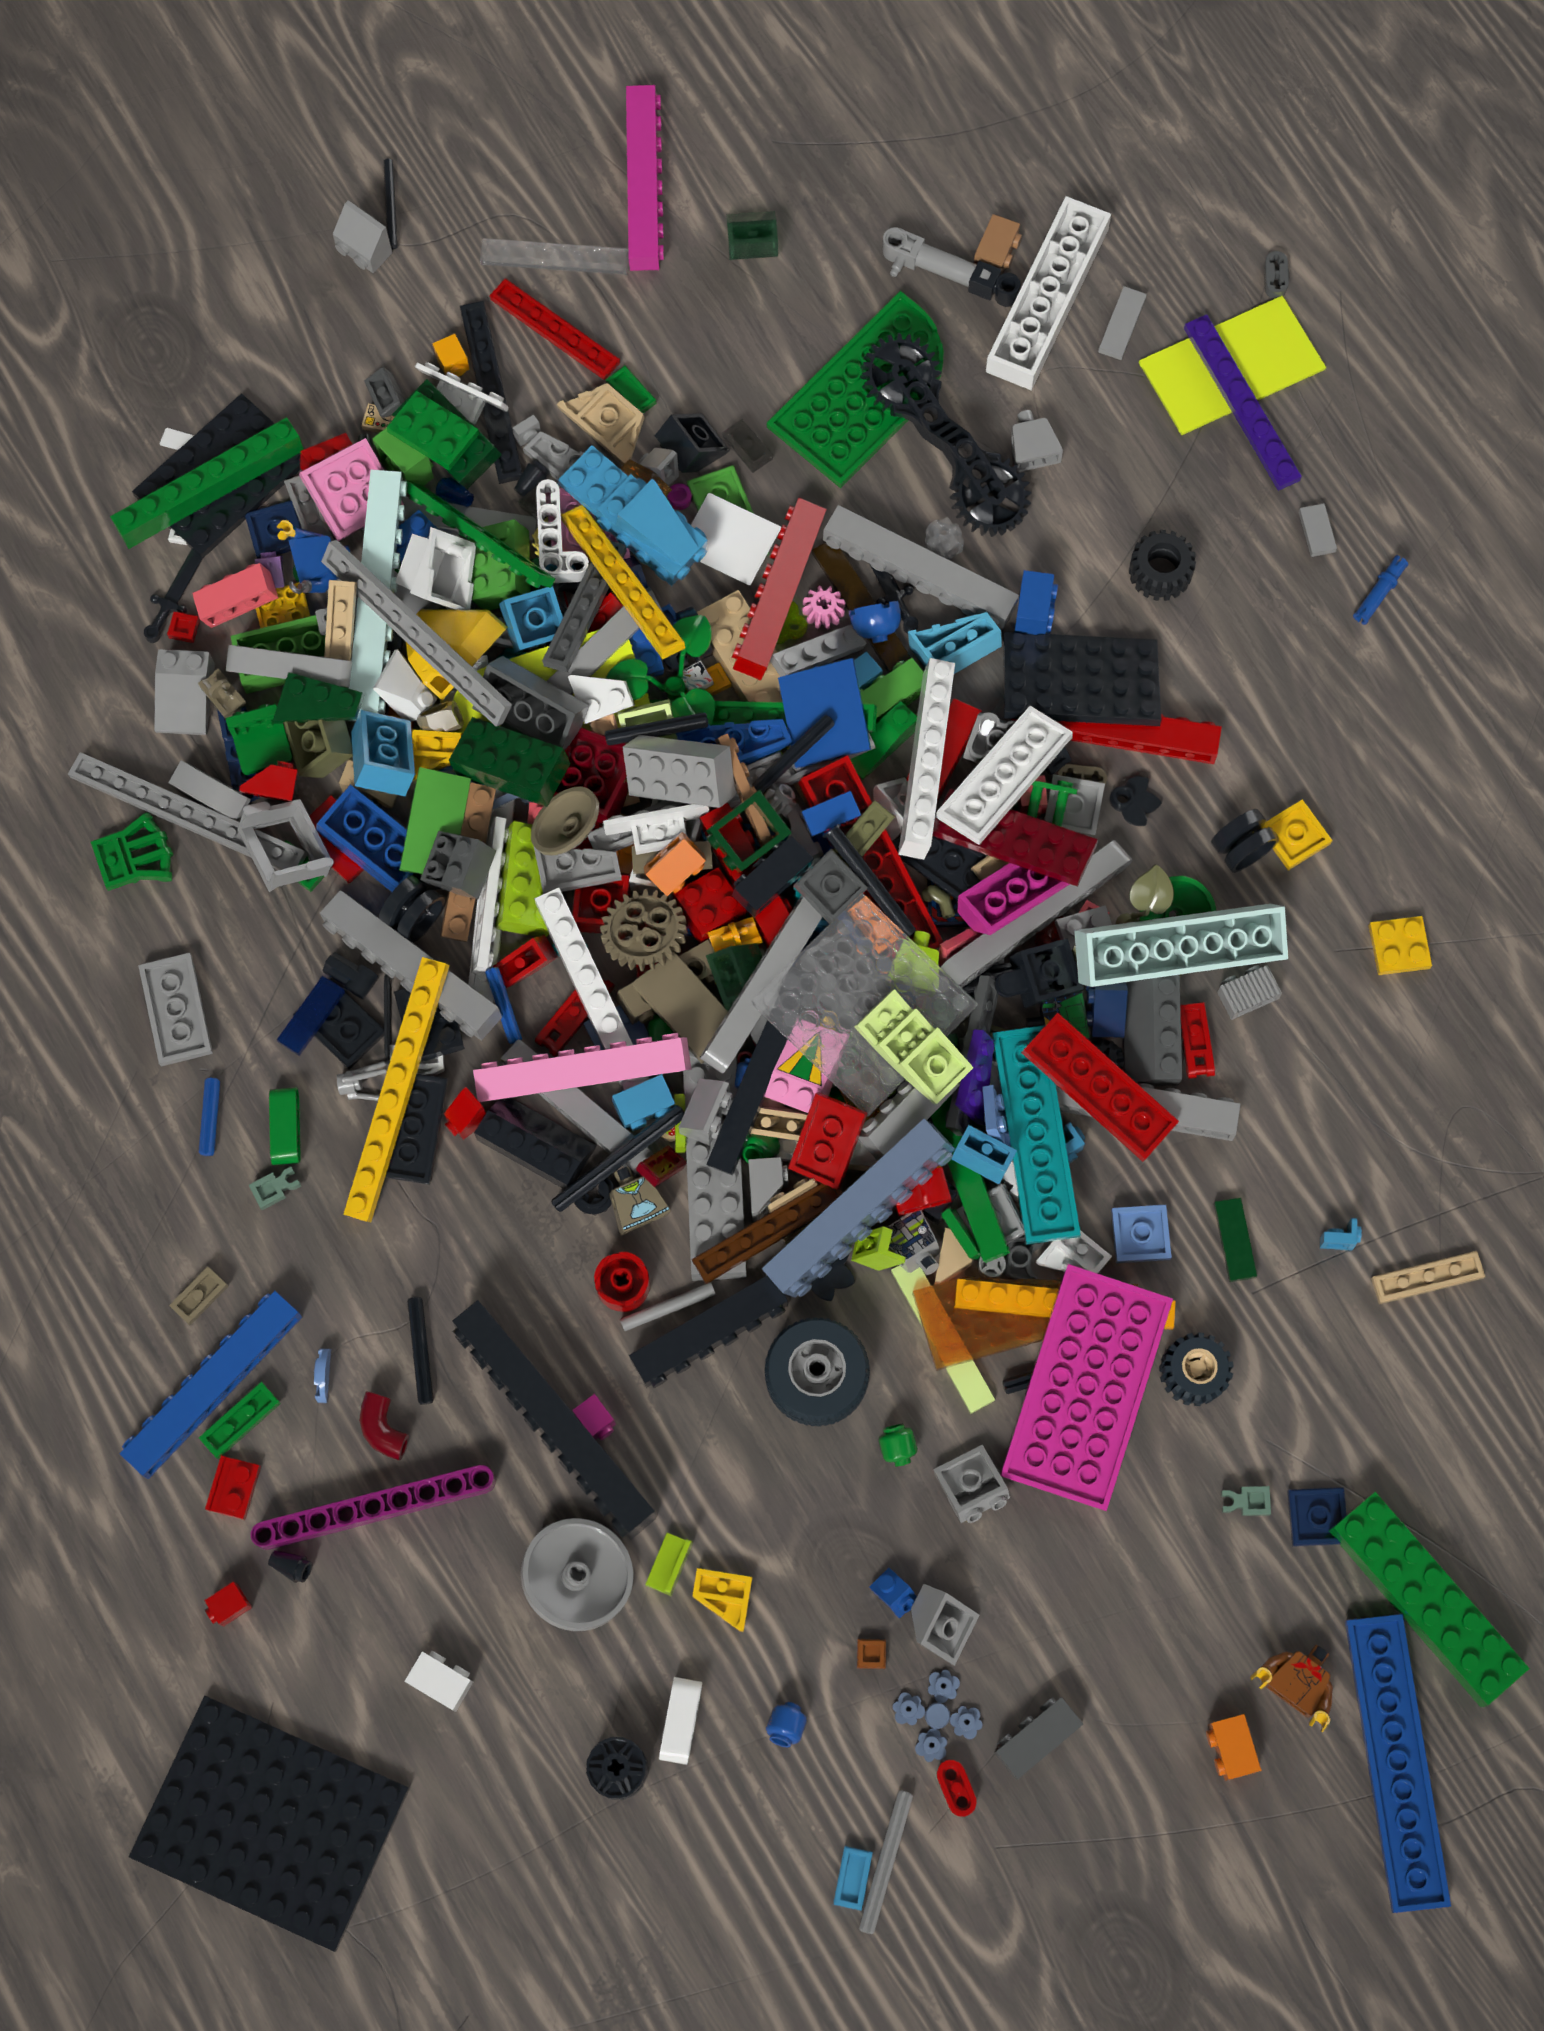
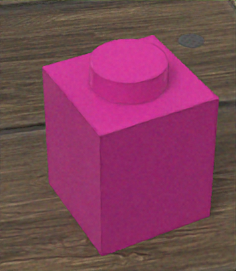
M595 1394L572 1410L595 1440L598 1438L603 1440L614 1431L612 1428L616 1425L614 1419Z

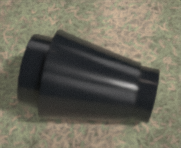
M533 460L531 464L528 463L514 490L523 498H526L537 488L541 481L547 479L546 476L549 474V471L538 461Z
M277 1550L272 1552L268 1561L269 1566L294 1583L298 1581L301 1583L305 1582L312 1569V1562L308 1561L306 1556L279 1552Z

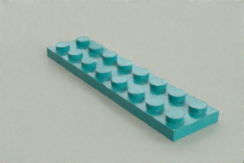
M1045 1026L992 1033L1001 1094L1005 1106L1004 1113L1007 1131L1009 1132L1011 1147L1017 1150L1012 1162L1026 1245L1081 1236L1056 1084L1021 1053Z

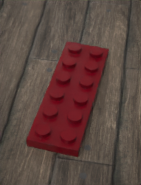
M949 789L942 805L954 793V789ZM1012 809L1007 812L980 845L936 817L932 834L934 837L1077 887L1098 843V839Z

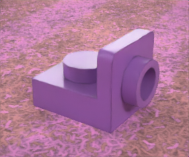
M276 552L261 553V558L255 559V564L260 563L271 572L275 588L284 587L283 556H276Z

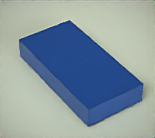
M851 791L801 812L812 837L831 829L838 823L841 825L861 816Z

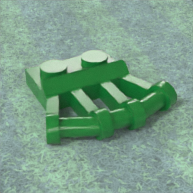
M149 812L141 815L123 831L91 841L105 887L108 891L130 883L135 884L139 880L172 881L170 865L173 852L167 845L168 837L166 832L162 831L155 824L154 818ZM141 828H146L150 832V835L130 842L127 841ZM152 844L157 845L158 850L135 858L132 856V851ZM160 860V871L137 870V867Z

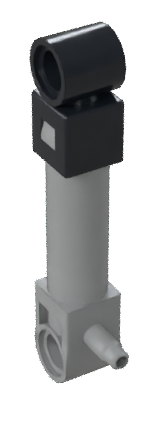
M893 227L884 233L882 251L886 259L894 262L890 271L893 277L898 275L903 266L915 270L917 266L969 287V293L991 301L995 293L996 302L1004 307L1013 306L1020 292V279L1013 273H1003L1001 275V269L980 260L978 264L927 245L925 244V238L901 228ZM892 243H897V244H899V245H898V246H893V245H891V244H892ZM1008 288V289H1011L1012 291H1005V290H1003V289Z

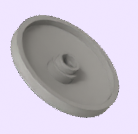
M572 1518L555 1522L535 1536L523 1557L521 1583L530 1606L546 1622L564 1630L588 1631L608 1623L623 1608L629 1598L633 1585V1567L626 1547L611 1530L591 1520Z

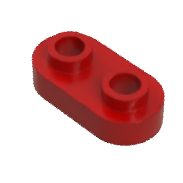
M944 1761L938 1767L936 1776L949 1810L959 1817L968 1816L975 1810L977 1800L965 1769L958 1761ZM949 1769L954 1770L956 1773V1778L952 1781L948 1780L945 1776L946 1771ZM958 1797L966 1798V1807L960 1808L957 1806L956 1800Z

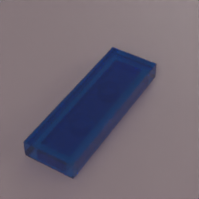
M322 976L277 1038V1042L300 1056L344 995L345 990Z

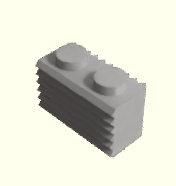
M1259 965L1253 966L1245 971L1246 975L1240 978H1236L1234 975L1221 982L1222 985L1217 993L1231 1020L1280 998L1282 992L1268 965L1261 968Z

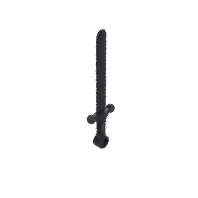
M193 549L190 550L164 599L160 598L157 594L150 596V601L153 604L158 603L161 608L153 623L145 627L143 631L149 643L159 641L161 637L159 631L170 613L174 611L187 613V608L184 605L179 606L177 603L203 559Z
M871 566L886 594L885 597H879L876 603L886 605L889 602L899 601L904 632L908 634V631L915 629L917 632L919 622L917 618L911 616L903 601L905 595L913 594V587L907 585L904 589L900 590L891 574L885 571H877Z

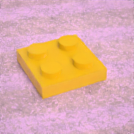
M1303 799L1266 821L1263 827L1272 828L1279 837V842L1273 850L1287 870L1292 869L1329 846L1333 841Z
M1422 916L1370 922L1368 926L1378 975L1425 970L1432 967Z

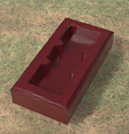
M668 1145L640 1162L636 1170L653 1187H656L683 1170L687 1162Z

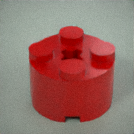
M618 1252L608 1255L600 1261L595 1270L594 1283L597 1294L602 1303L608 1308L619 1312H631L638 1308L648 1297L650 1278L645 1264L638 1256L629 1252ZM626 1277L628 1284H623L621 1287L618 1286L617 1280H623Z

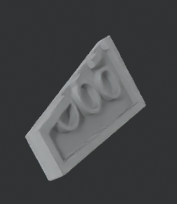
M541 431L523 448L527 456L542 464L557 481L573 465V462L577 461L584 454L582 451L579 453L569 448L568 444Z

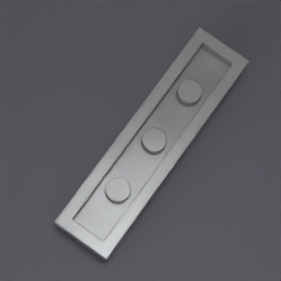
M852 624L772 654L770 662L780 677L812 669L815 666L819 667L864 649L867 643L862 637L857 635Z

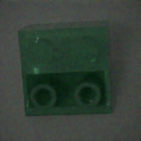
M775 211L726 214L729 260L778 257V233Z
M757 943L730 946L706 955L722 1003L727 1011H729L762 959Z

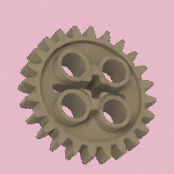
M644 889L642 896H639L635 890L633 891V898H629L624 894L623 903L615 900L616 909L607 908L609 916L602 917L604 925L600 926L603 934L601 940L605 944L606 953H610L613 961L618 959L621 967L628 962L630 970H633L636 964L639 965L641 971L644 970L647 964L654 970L655 962H659L660 965L664 966V958L667 957L673 960L672 951L680 952L681 949L678 943L683 944L686 942L684 934H687L685 925L687 922L685 916H682V908L677 907L675 899L669 901L668 896L665 894L659 898L658 890H655L652 896H649L647 889ZM634 914H640L638 917L631 918ZM658 920H665L663 923H656ZM628 936L632 937L629 940H622ZM652 942H657L654 946H647Z

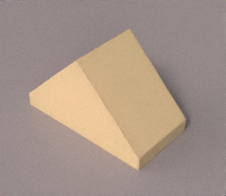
M945 1228L938 1263L939 1267L935 1278L934 1286L938 1287L969 1268L973 1261L968 1257L949 1228Z

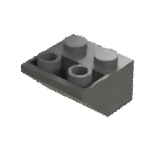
M438 831L420 880L457 895L479 900L496 850L478 839Z

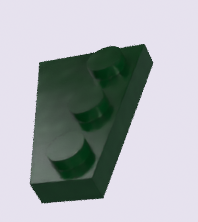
M288 672L273 722L274 724H281L293 721L301 723L313 720H357L364 694L363 692Z

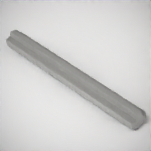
M900 1790L897 1794L859 1926L860 1931L868 1934H873L876 1928L913 1798V1794Z

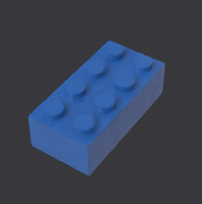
M350 784L319 820L316 830L367 873L393 892L406 878L416 875L399 870L407 830Z

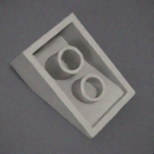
M158 649L155 670V733L207 735L211 701L199 687L198 682L210 677L214 672L215 663L209 652Z

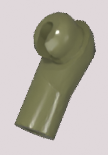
M929 885L923 889L922 898L926 902L935 901L938 903L943 919L955 916L952 901L947 892L936 885Z

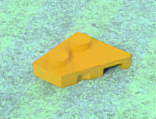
M413 730L412 744L415 776L412 781L417 779L419 767L438 771L450 766L449 758L463 734Z

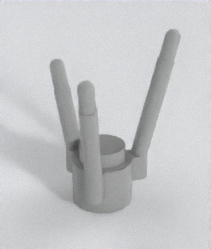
M382 1061L357 1070L337 1074L339 1094H347L348 1100L366 1099L378 1101L380 1095L357 1093V1090L362 1089V1079L386 1074L387 1069L385 1068L376 1070L386 1066V1062Z

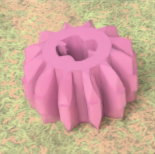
M819 585L817 593L810 590L808 592L809 597H804L803 599L805 607L802 608L803 615L807 616L808 624L815 622V628L817 629L822 624L825 625L827 630L830 628V623L837 626L839 618H843L845 615L843 610L845 601L840 599L841 593L839 591L832 593L831 586L826 591H823V588Z

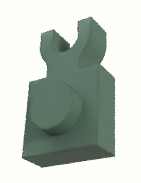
M292 1167L285 1169L278 1178L272 1172L249 1184L261 1210L285 1199L284 1191L295 1190L301 1187L298 1179L292 1183L287 1182V1178L295 1174Z
M1269 1486L1241 1487L1240 1494L1230 1490L1221 1491V1497H1230L1232 1499V1506H1223L1222 1513H1230L1235 1509H1241L1242 1516L1271 1515Z

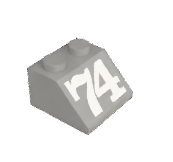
M781 1157L749 1159L753 1223L768 1214V1205L771 1204L770 1199L783 1192V1188H788L787 1165L782 1166Z

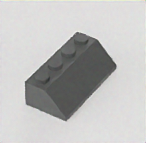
M504 656L487 664L483 678L512 704L504 723L501 724L503 727L562 747L564 750L568 748L581 729L590 705ZM473 705L472 709H474V710H476L477 712L481 713V712Z
M1179 975L1126 982L1128 994L1124 1036V1072L1137 1084L1178 1086L1182 1080Z

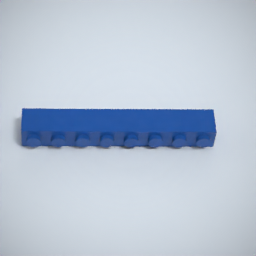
M276 1291L271 1295L269 1293L266 1294L259 1301V1308L252 1315L249 1313L240 1321V1328L233 1335L228 1334L221 1341L220 1349L214 1355L209 1354L201 1362L199 1371L195 1375H189L182 1382V1388L175 1396L172 1394L165 1399L161 1405L162 1409L156 1416L151 1415L142 1424L143 1429L137 1436L133 1435L125 1441L122 1446L123 1450L119 1454L143 1477L149 1480L302 1318L300 1313Z

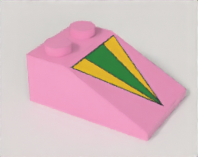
M797 1019L772 1072L765 1097L808 1113L815 1093L820 1092L829 1096L848 1036L805 1020Z

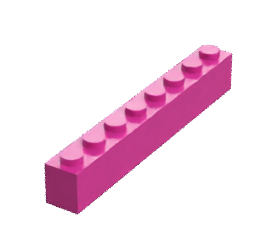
M655 85L626 86L628 253L630 271L659 270V260H664L663 245H659V239L663 238V223H658V217H663V202H658V195H663L662 180H658V174H662V159H657V153L662 152L661 137H657V131H661V116L656 114V110H661V95H656Z

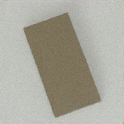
M673 951V960L665 957L664 966L658 962L654 970L649 969L635 980L632 986L674 1033H678L679 1038L687 1037L689 1050L703 1064L704 1061L700 1059V1056L728 1011Z

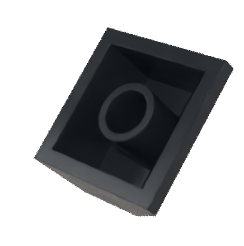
M702 413L670 415L654 435L662 449L673 450L677 453L678 470L682 473L698 472L729 452L727 446Z

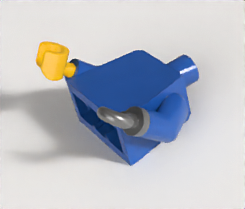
M282 520L277 525V528H281L284 531H280L277 536L280 540H285L290 536L291 540L288 541L300 582L298 588L293 585V581H290V589L297 594L302 592L325 593L329 589V580L337 581L339 579L321 562L327 546L331 542L330 536L293 527L289 521ZM349 545L344 546L350 552Z

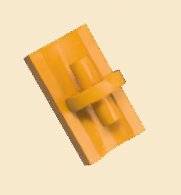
M753 917L736 923L732 922L725 927L708 932L716 958L762 943Z

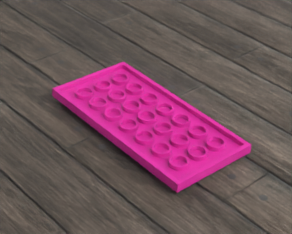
M1070 1264L1066 1265L1000 1476L1107 1511L1173 1298Z

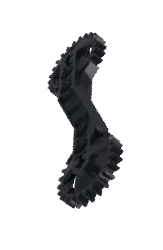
M900 333L895 336V339L890 334L885 338V341L880 338L876 345H872L869 348L870 353H866L863 357L867 362H863L860 367L865 370L860 375V378L867 380L862 388L870 389L866 397L874 396L876 398L873 403L874 406L882 403V412L889 407L891 416L910 420L922 438L944 453L952 466V479L949 489L955 491V493L950 496V499L957 501L951 508L960 510L956 518H965L963 526L969 523L972 524L971 532L980 528L981 536H984L988 530L991 537H994L997 531L1001 536L1007 532V529L1011 532L1016 528L1015 524L1019 525L1022 523L1021 517L1028 514L1025 508L1031 505V502L1025 498L1029 497L1032 492L1024 489L1030 483L1029 481L1022 482L1021 480L1025 473L1017 474L1018 464L1011 468L1009 466V458L1001 462V454L987 452L979 448L970 432L948 418L939 404V391L942 381L936 378L942 374V371L935 370L940 362L931 360L935 352H926L928 344L920 347V338L916 339L913 343L911 342L910 334L904 340H902ZM875 358H879L893 365L886 373L874 365L873 361ZM922 359L924 360V362L921 363L920 365H918V366H916V367L914 366L916 363H918V362L921 361ZM885 383L888 384V385H886L884 388H882L881 390H878V389H877L878 387L882 386V385L885 384ZM910 392L917 393L919 400H914ZM924 413H929L933 418V422L927 421ZM958 448L964 449L967 457L961 456ZM972 469L980 472L981 479L973 475ZM1013 479L1014 483L1005 488L1004 484ZM986 482L987 485L982 488L981 485ZM1007 498L1016 504L1018 508L1016 512L999 506V504ZM975 503L978 505L971 511L967 510L968 507Z

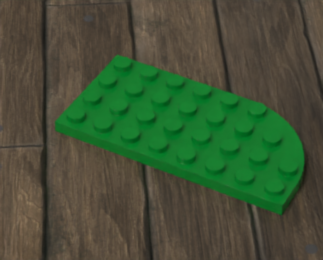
M901 291L767 422V428L840 489L909 421L902 417L891 416L889 407L882 412V403L874 406L873 403L876 398L874 396L866 397L870 389L862 388L867 380L860 378V375L865 372L860 367L863 362H867L863 357L866 353H870L869 348L872 345H876L880 338L885 341L889 334L895 339V336L900 333L902 340L910 334L911 342L914 343L916 339L920 338V347L928 344L926 352H935L931 360L940 362L935 370L942 371L943 344L941 343L936 325L918 304ZM875 358L873 361L874 365L886 373L893 365L879 358ZM922 359L921 361H919L918 363H916L914 366L916 367V366L920 365L921 363L924 362V360ZM885 383V384H883L882 386L878 387L877 389H878V390H881L882 388H884V387H885L886 385H888V384ZM910 392L914 400H919L917 393Z

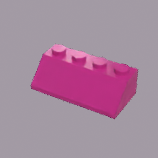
M1009 863L958 896V914L973 931L992 935L1070 884Z

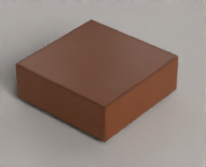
M858 1639L857 1669H885L886 1640Z

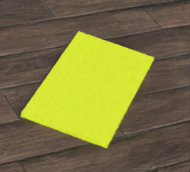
M1283 296L1214 326L1257 401L1326 369L1325 364ZM1189 338L1139 360L1140 367L1146 374L1181 436L1232 413Z

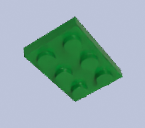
M418 391L413 394L387 426L389 434L449 471L479 435L478 428Z

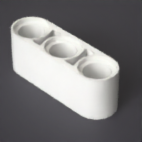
M674 1677L659 1760L684 1765L688 1764L702 1682Z

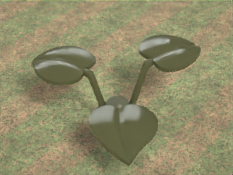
M1153 865L1147 872L1138 877L1130 888L1129 899L1131 904L1136 909L1145 911L1121 914L1117 918L1115 925L1138 922L1137 918L1147 916L1150 911L1162 914L1170 907L1173 900V887L1168 875L1160 866ZM1075 944V946L1072 949V953L1074 956V960L1077 962Z

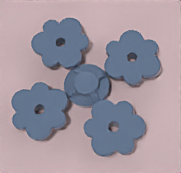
M943 1670L941 1674L934 1672L930 1675L929 1682L931 1685L928 1687V1692L934 1695L938 1703L931 1704L926 1711L920 1705V1697H912L906 1692L900 1694L898 1702H895L892 1706L896 1712L895 1720L899 1724L907 1722L909 1725H915L917 1719L925 1715V1720L932 1729L927 1734H919V1742L915 1746V1751L919 1756H924L927 1762H932L934 1758L941 1760L945 1757L946 1750L944 1747L947 1745V1740L941 1737L937 1729L945 1727L949 1720L951 1725L955 1727L954 1733L957 1736L963 1735L966 1739H973L977 1734V1730H980L983 1726L979 1720L980 1712L976 1708L967 1709L962 1706L958 1709V1713H954L950 1717L949 1709L942 1703H945L948 1698L954 1699L956 1697V1689H958L960 1681L957 1677L951 1676L948 1670ZM941 1684H945L946 1688L942 1689ZM906 1707H910L911 1711L907 1712ZM964 1720H968L969 1724L965 1725ZM933 1743L934 1748H930L929 1744Z

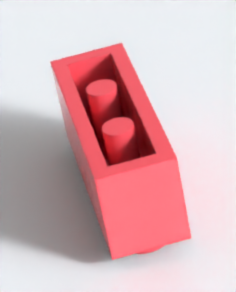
M260 563L251 564L245 570L236 574H229L223 580L214 584L204 585L200 590L192 593L200 620L210 628L278 599L271 572Z

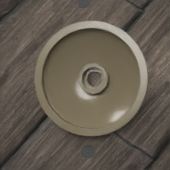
M572 787L555 795L548 807L543 806L534 820L531 829L533 846L544 855H559L574 849L582 843L594 828L598 818L599 802L596 795L585 787Z

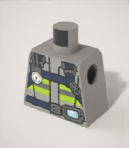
M922 1210L906 1214L886 1227L892 1229L888 1251L906 1257L905 1263L900 1264L906 1272L911 1273L920 1267L926 1275H930L938 1269L939 1264L934 1257L940 1253L939 1246Z

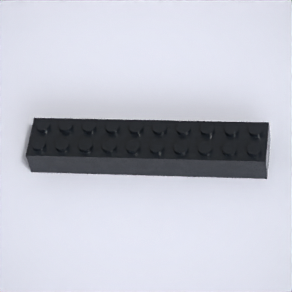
M479 1300L452 1320L455 1327L452 1332L455 1334L457 1341L464 1349L468 1346L472 1349L470 1353L473 1356V1360L482 1370L487 1367L489 1370L487 1374L499 1391L502 1388L507 1391L505 1395L516 1411L520 1408L523 1410L524 1414L522 1416L525 1418L524 1421L533 1432L539 1430L542 1433L540 1435L541 1441L551 1453L555 1450L558 1452L559 1456L557 1458L560 1460L559 1463L568 1474L574 1472L577 1475L575 1478L577 1484L586 1495L589 1493L593 1494L595 1506L605 1517L609 1514L613 1518L611 1523L617 1533L622 1538L627 1535L632 1540L656 1519L655 1510Z

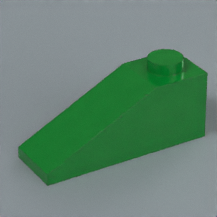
M901 701L876 724L875 732L869 733L875 748L850 759L862 780L915 733L917 716Z

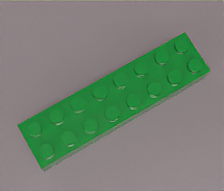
M1376 1492L1369 1495L1329 1530L1332 1536L1341 1543L1340 1546L1398 1613L1403 1614L1404 1620L1480 1707L1490 1705L1530 1669Z

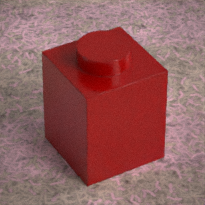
M235 1582L230 1583L204 1600L208 1606L205 1612L213 1624L218 1622L223 1627L252 1609L239 1584Z

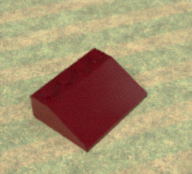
M581 728L565 750L571 764L554 796L572 787L588 788L596 795L599 802L596 823L604 826L603 821L620 814L627 797L628 782L623 746L626 744L608 746L605 736Z

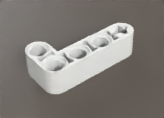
M543 480L536 489L540 568L555 578L554 583L581 582L589 566L588 558L584 553L578 551L562 552L559 486L553 480ZM545 493H551V504H546ZM553 516L555 520L549 523L545 522L543 518ZM547 540H554L557 544L548 547L544 543ZM580 563L584 567L581 570H574L571 568V565ZM549 564H554L558 567L555 571L545 569Z

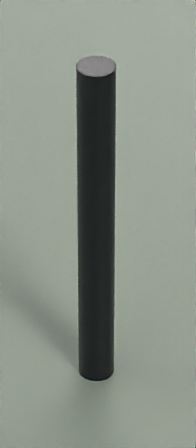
M385 159L383 163L387 234L391 250H394L398 247L393 160Z

